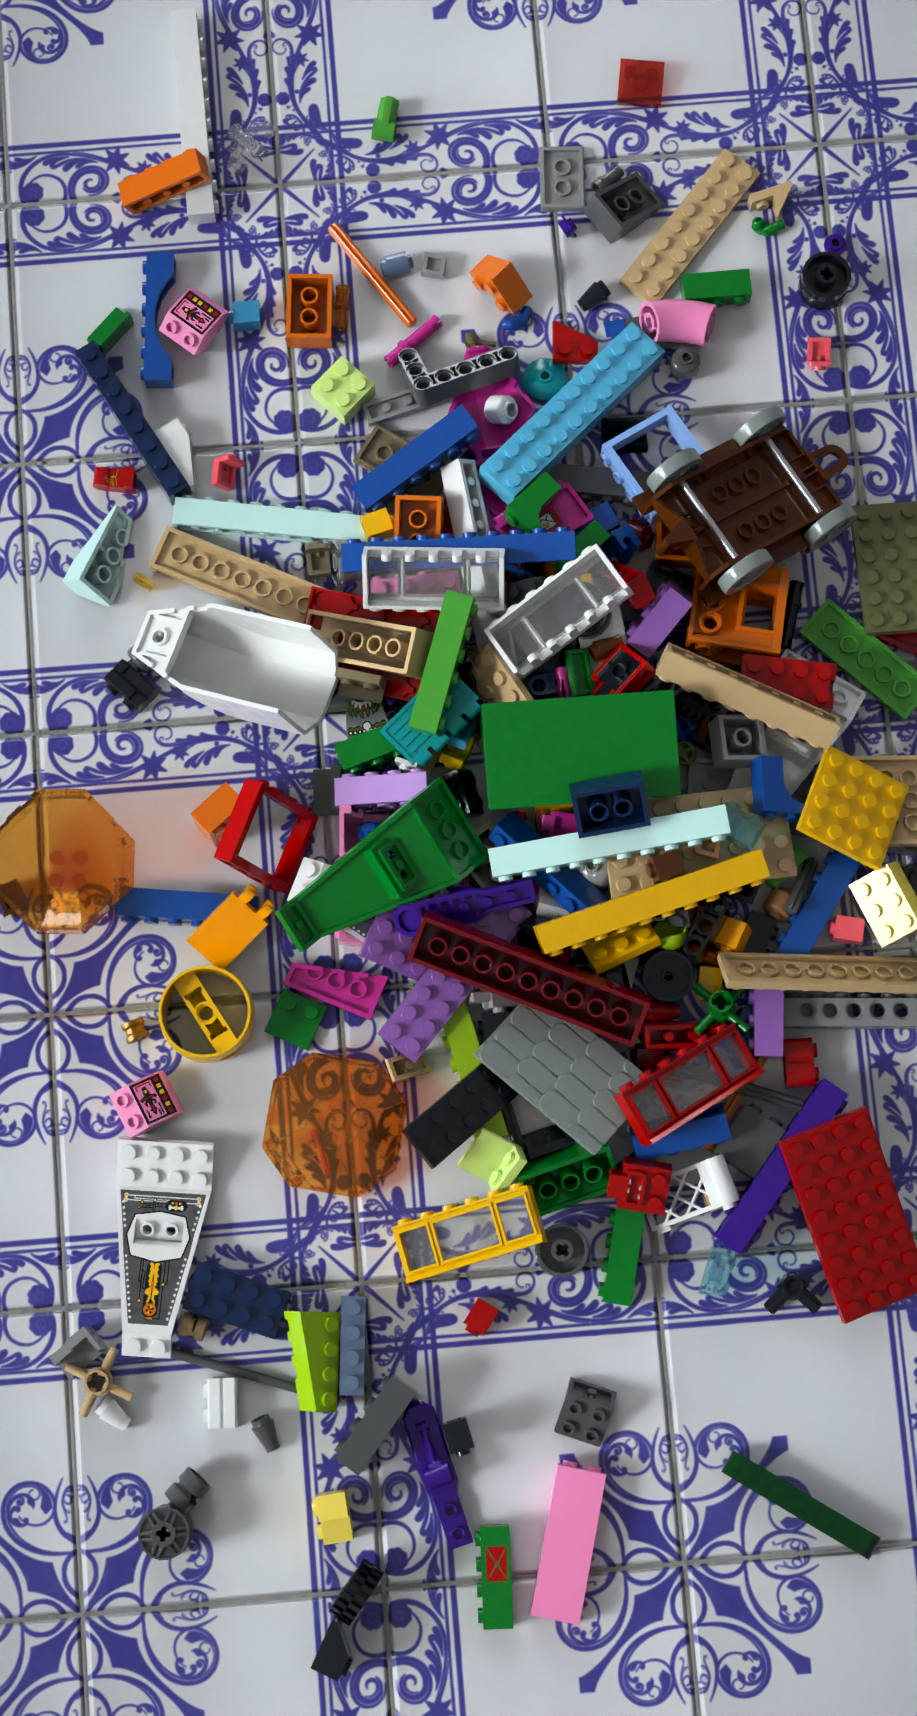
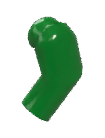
M756 217L752 220V229L757 234L770 237L785 230V224L782 219L767 224L761 217Z

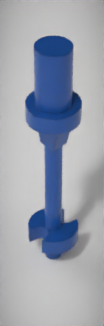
M505 564V571L514 574L518 579L522 577H538L526 570L524 565Z

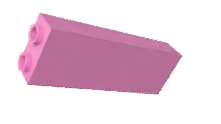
M563 1460V1464L557 1463L530 1615L580 1625L607 1474L601 1472L602 1468L598 1466L587 1465V1469L577 1467V1462Z

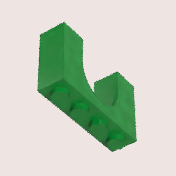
M545 471L507 505L504 512L506 521L518 530H523V534L533 533V529L542 528L539 514L559 495L562 487ZM595 519L576 536L577 558L581 556L582 551L588 546L597 544L602 549L611 537ZM557 561L552 563L554 564L555 569L559 573L562 570L563 566L569 561Z

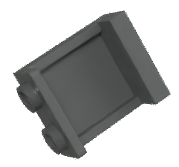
M753 1103L750 1105L744 1104L730 1125L729 1130L732 1139L717 1144L712 1151L716 1156L723 1154L729 1165L750 1179L755 1178L786 1131L781 1128L783 1124L773 1117L768 1119L761 1114L763 1110Z

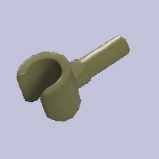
M475 332L465 334L464 342L467 348L480 345L496 347V342L477 340Z

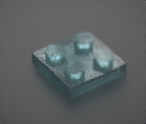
M711 1247L699 1294L719 1299L723 1298V1295L729 1289L728 1278L730 1271H733L736 1264L735 1251Z

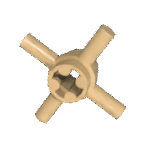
M110 1346L101 1367H95L89 1371L70 1362L66 1364L64 1371L83 1379L85 1389L88 1392L78 1413L81 1416L87 1418L96 1398L104 1396L109 1392L129 1402L131 1401L134 1393L115 1384L110 1371L119 1349ZM94 1375L96 1377H105L106 1382H104L100 1389L95 1388Z

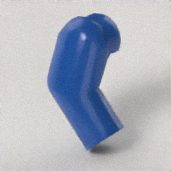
M523 306L519 316L503 320V328L510 332L523 330L527 326L533 310L528 306Z

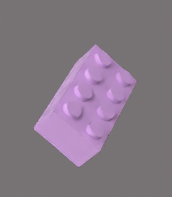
M411 769L410 773L390 770L387 771V774L379 775L377 772H366L364 776L342 774V778H334L335 806L339 808V804H351L353 812L358 813V809L363 810V814L393 812L398 810L435 779L426 771L424 772V769Z

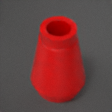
M652 999L645 1020L658 1022L678 1019L680 1007L679 1005Z

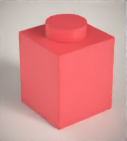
M836 915L833 921L830 920L828 926V934L831 935V941L860 945L863 941L865 919Z

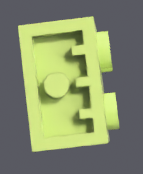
M482 1128L457 1162L459 1168L487 1181L491 1191L501 1189L503 1193L507 1191L528 1161L521 1146Z

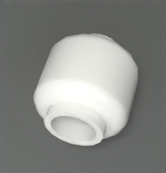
M492 395L487 399L484 406L485 417L492 424L508 425L516 418L518 406L514 398L509 395Z

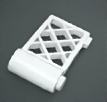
M720 1154L672 1172L671 1178L681 1183L676 1194L671 1191L668 1192V1195L674 1197L670 1209L665 1208V1212L668 1214L664 1223L657 1225L654 1214H645L652 1232L657 1230L660 1235L673 1230L671 1225L721 1206L724 1211L736 1207V1201L740 1200L724 1155ZM698 1169L701 1177L698 1186L686 1181L689 1172ZM684 1184L696 1189L691 1201L680 1196ZM699 1192L708 1196L710 1206L703 1208L695 1204ZM678 1200L689 1205L686 1214L683 1216L674 1212ZM693 1207L698 1209L694 1212H691ZM671 1215L677 1217L675 1219L670 1220Z

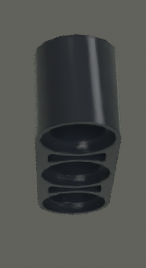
M720 895L719 899L706 902L683 942V948L690 961L700 962L706 957L729 917L730 909L728 901L724 896ZM716 905L724 906L720 912L713 911V908ZM705 925L712 926V929L708 932L701 931V928ZM693 945L701 946L697 952L689 951Z

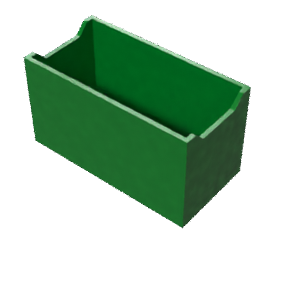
M674 689L481 704L479 715L486 807L489 810L573 804L569 787L570 783L639 770L642 774L646 798L681 795Z

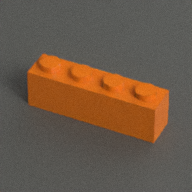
M196 148L185 150L176 157L168 158L154 167H148L141 173L128 176L125 180L118 183L123 207L135 215L210 181L211 178L205 156Z

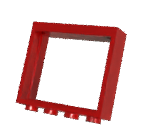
M245 778L214 858L266 888L288 895L319 817L311 813V808L297 804V799L287 795L284 796V791L281 789L269 787L268 781L258 778L257 781ZM263 795L297 815L274 875L239 856Z

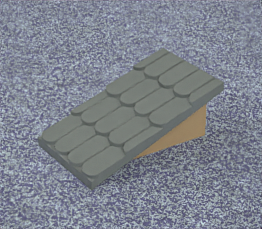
M519 1004L473 1054L476 1059L592 1155H595L626 1120L625 1115L613 1096L621 1092L619 1087L629 1081L635 1083L640 1080L638 1075L643 1073L592 1031ZM653 1085L632 1097L637 1107L649 1092L652 1091Z

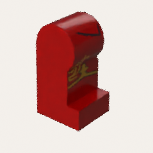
M135 467L95 468L93 487L95 489L129 494L136 493L137 472Z

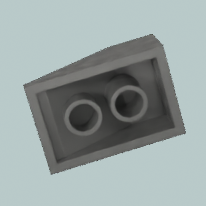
M635 172L593 194L583 212L608 242L612 244L637 228L663 208L665 204L638 172Z

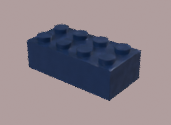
M198 1261L182 1308L271 1339H277L284 1318V1311L287 1309L292 1292Z

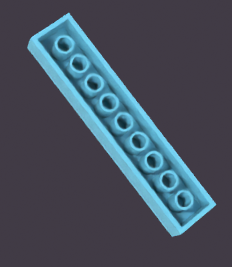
M631 322L480 466L479 480L504 503L510 504L545 471L548 473L601 422V419L605 418L661 364L665 350Z

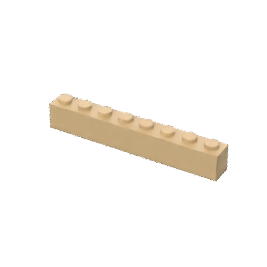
M670 642L667 643L656 665L655 675L662 681L667 683L673 682L680 685L687 692L694 691L701 694L707 701H717L730 711L737 710L744 713L751 720L756 721L758 719L765 722L771 729H781L794 739L801 738L808 741L815 748L820 749L822 747L828 750L841 727L840 717Z

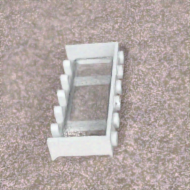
M595 544L585 548L577 559L567 562L559 573L549 576L537 590L534 589L528 592L525 599L519 604L510 606L502 617L492 620L484 632L512 672L522 680L627 600L634 592L624 581L603 550Z
M364 546L362 553L363 609H369L374 612L382 611L383 609H392L395 612H403L406 609L416 610L417 612L441 611L446 590L474 596L475 604H478L477 611H486L487 613L504 611L505 548Z

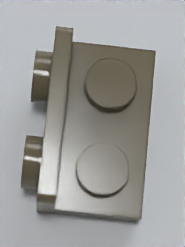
M340 667L336 668L335 677L340 680L337 692L339 696L379 704L383 702L387 681L382 676Z

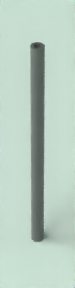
M172 1348L171 1358L297 1393L296 1383Z

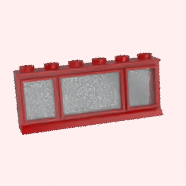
M723 1022L713 1028L714 1033L710 1036L704 1034L694 1040L696 1044L691 1048L688 1045L675 1052L677 1054L675 1058L670 1059L667 1057L658 1062L656 1070L651 1071V1069H648L638 1075L640 1080L635 1083L629 1081L619 1087L621 1092L613 1097L643 1147L656 1143L766 1072L758 1065L735 1026L736 1022L728 1025Z

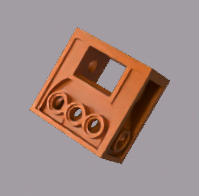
M695 567L693 574L695 580L690 594L693 605L688 610L683 649L713 662L740 667L743 653L779 657L790 569L770 567L761 577L744 589L707 608L696 592L705 580ZM746 605L772 608L769 630L744 626Z

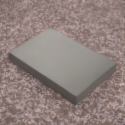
M584 146L539 147L540 212H583L585 208Z

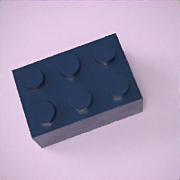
M640 770L569 784L579 839L651 825L644 782Z

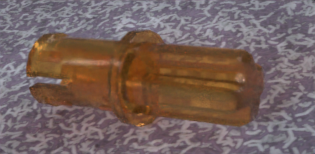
M344 284L336 286V304L333 305L335 310V328L340 331L347 330L348 314L351 310V305H349L350 287Z

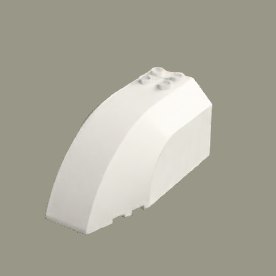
M215 603L206 604L203 607L187 606L186 609L178 610L168 608L148 611L131 652L185 694L214 710L235 718L300 735L307 734L323 722L339 681L335 677L336 668L338 667V651L312 626Z

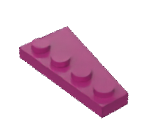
M292 962L283 985L371 1021L389 976Z

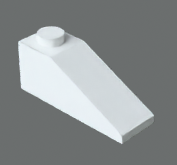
M175 418L154 431V433L188 483L193 494L196 492L192 444L189 437L192 433L185 422L181 424L178 418Z

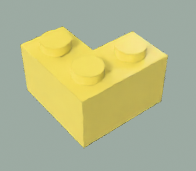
M347 1488L318 1493L312 1502L313 1516H318V1520L321 1522V1524L317 1525L318 1539H323L324 1545L354 1540Z

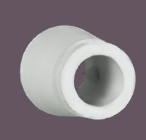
M108 1396L102 1400L94 1411L98 1414L97 1418L122 1431L132 1420L115 1399H110Z

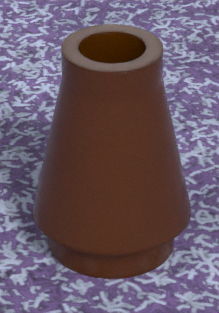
M617 634L613 637L593 641L592 645L588 646V651L595 663H603L621 642L624 644L621 636Z

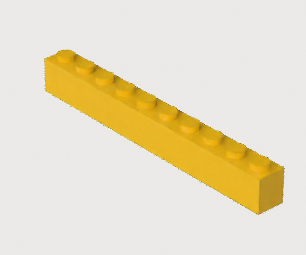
M755 849L535 925L533 929L541 953H549V956L552 957L563 953L562 948L571 946L572 949L586 945L585 940L594 938L595 941L609 937L608 932L616 930L618 934L631 929V924L639 922L641 926L651 923L654 916L660 914L662 918L676 914L675 909L684 907V910L698 906L697 901L706 899V902L717 900L720 898V893L728 891L730 895L740 892L743 885L750 883L751 887L763 884L765 883L764 878L769 877L770 873L762 849Z

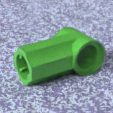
M386 96L381 98L377 119H374L372 140L394 143L397 129L396 119L400 105L399 100H396L394 97Z

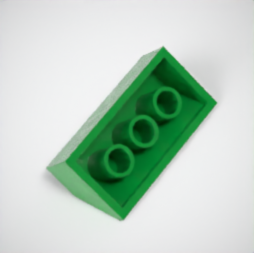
M608 1142L595 1155H592L577 1143L528 1161L517 1177L519 1183L523 1182L524 1186L532 1185L540 1216L605 1194L610 1167H617Z

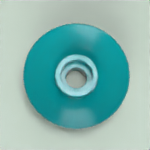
M540 358L531 362L524 370L522 378L523 387L533 399L547 402L567 384V374L561 364H552V359ZM547 374L549 378L542 379L541 375Z

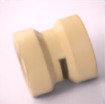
M185 1312L178 1335L184 1337L189 1335L195 1340L202 1342L209 1318L202 1316L197 1318L192 1313Z

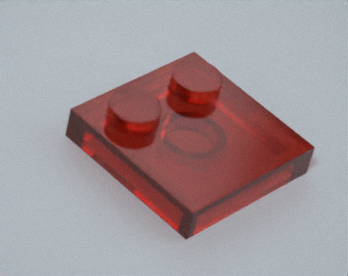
M621 58L617 105L661 108L665 62Z

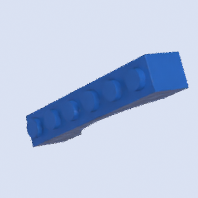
M174 252L147 253V261H143V275H146V282H142V294L146 296V303H142V317H145V324L141 325V336L145 338V345H141V359H144V367H140V378L144 380L146 388H174V365L172 358L167 354L159 341L157 321L162 301L176 283V260Z

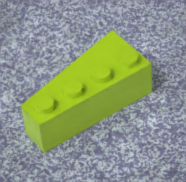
M284 1311L285 1320H288L289 1331L287 1332L288 1341L292 1343L294 1355L291 1356L292 1366L296 1367L297 1373L295 1383L300 1411L337 1412L340 1312Z

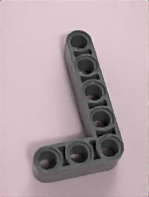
M504 346L431 373L428 372L415 349L406 348L398 354L402 376L416 403L422 407L431 406L510 378L520 372L518 350L513 346Z

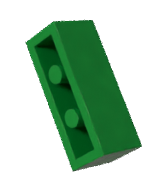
M749 269L682 274L680 286L683 300L711 303L717 305V308H721L724 305L734 304V306H743L750 303L752 288Z

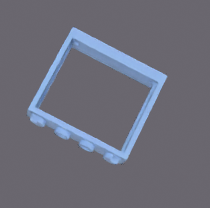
M671 405L602 444L600 456L604 460L603 464L606 467H610L615 481L618 484H622L625 488L626 496L631 502H633L631 499L644 491L615 451L664 423L682 450L695 448L699 455L705 452ZM655 510L644 515V518L647 519L650 525L661 519Z

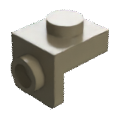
M313 541L310 542V545H305L309 578L332 576L328 543Z

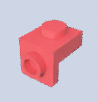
M808 337L806 364L812 366V370H826V366H832V361H830L831 337Z
M224 454L222 457L215 458L211 485L225 491L234 490L236 469L244 467L245 461L238 459L234 454Z

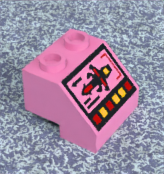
M195 287L189 288L168 310L159 331L193 355H197L208 350L216 332L221 331L230 312Z
M164 1070L154 1072L127 1084L109 1095L130 1138L144 1135L159 1125L167 1123L184 1113Z

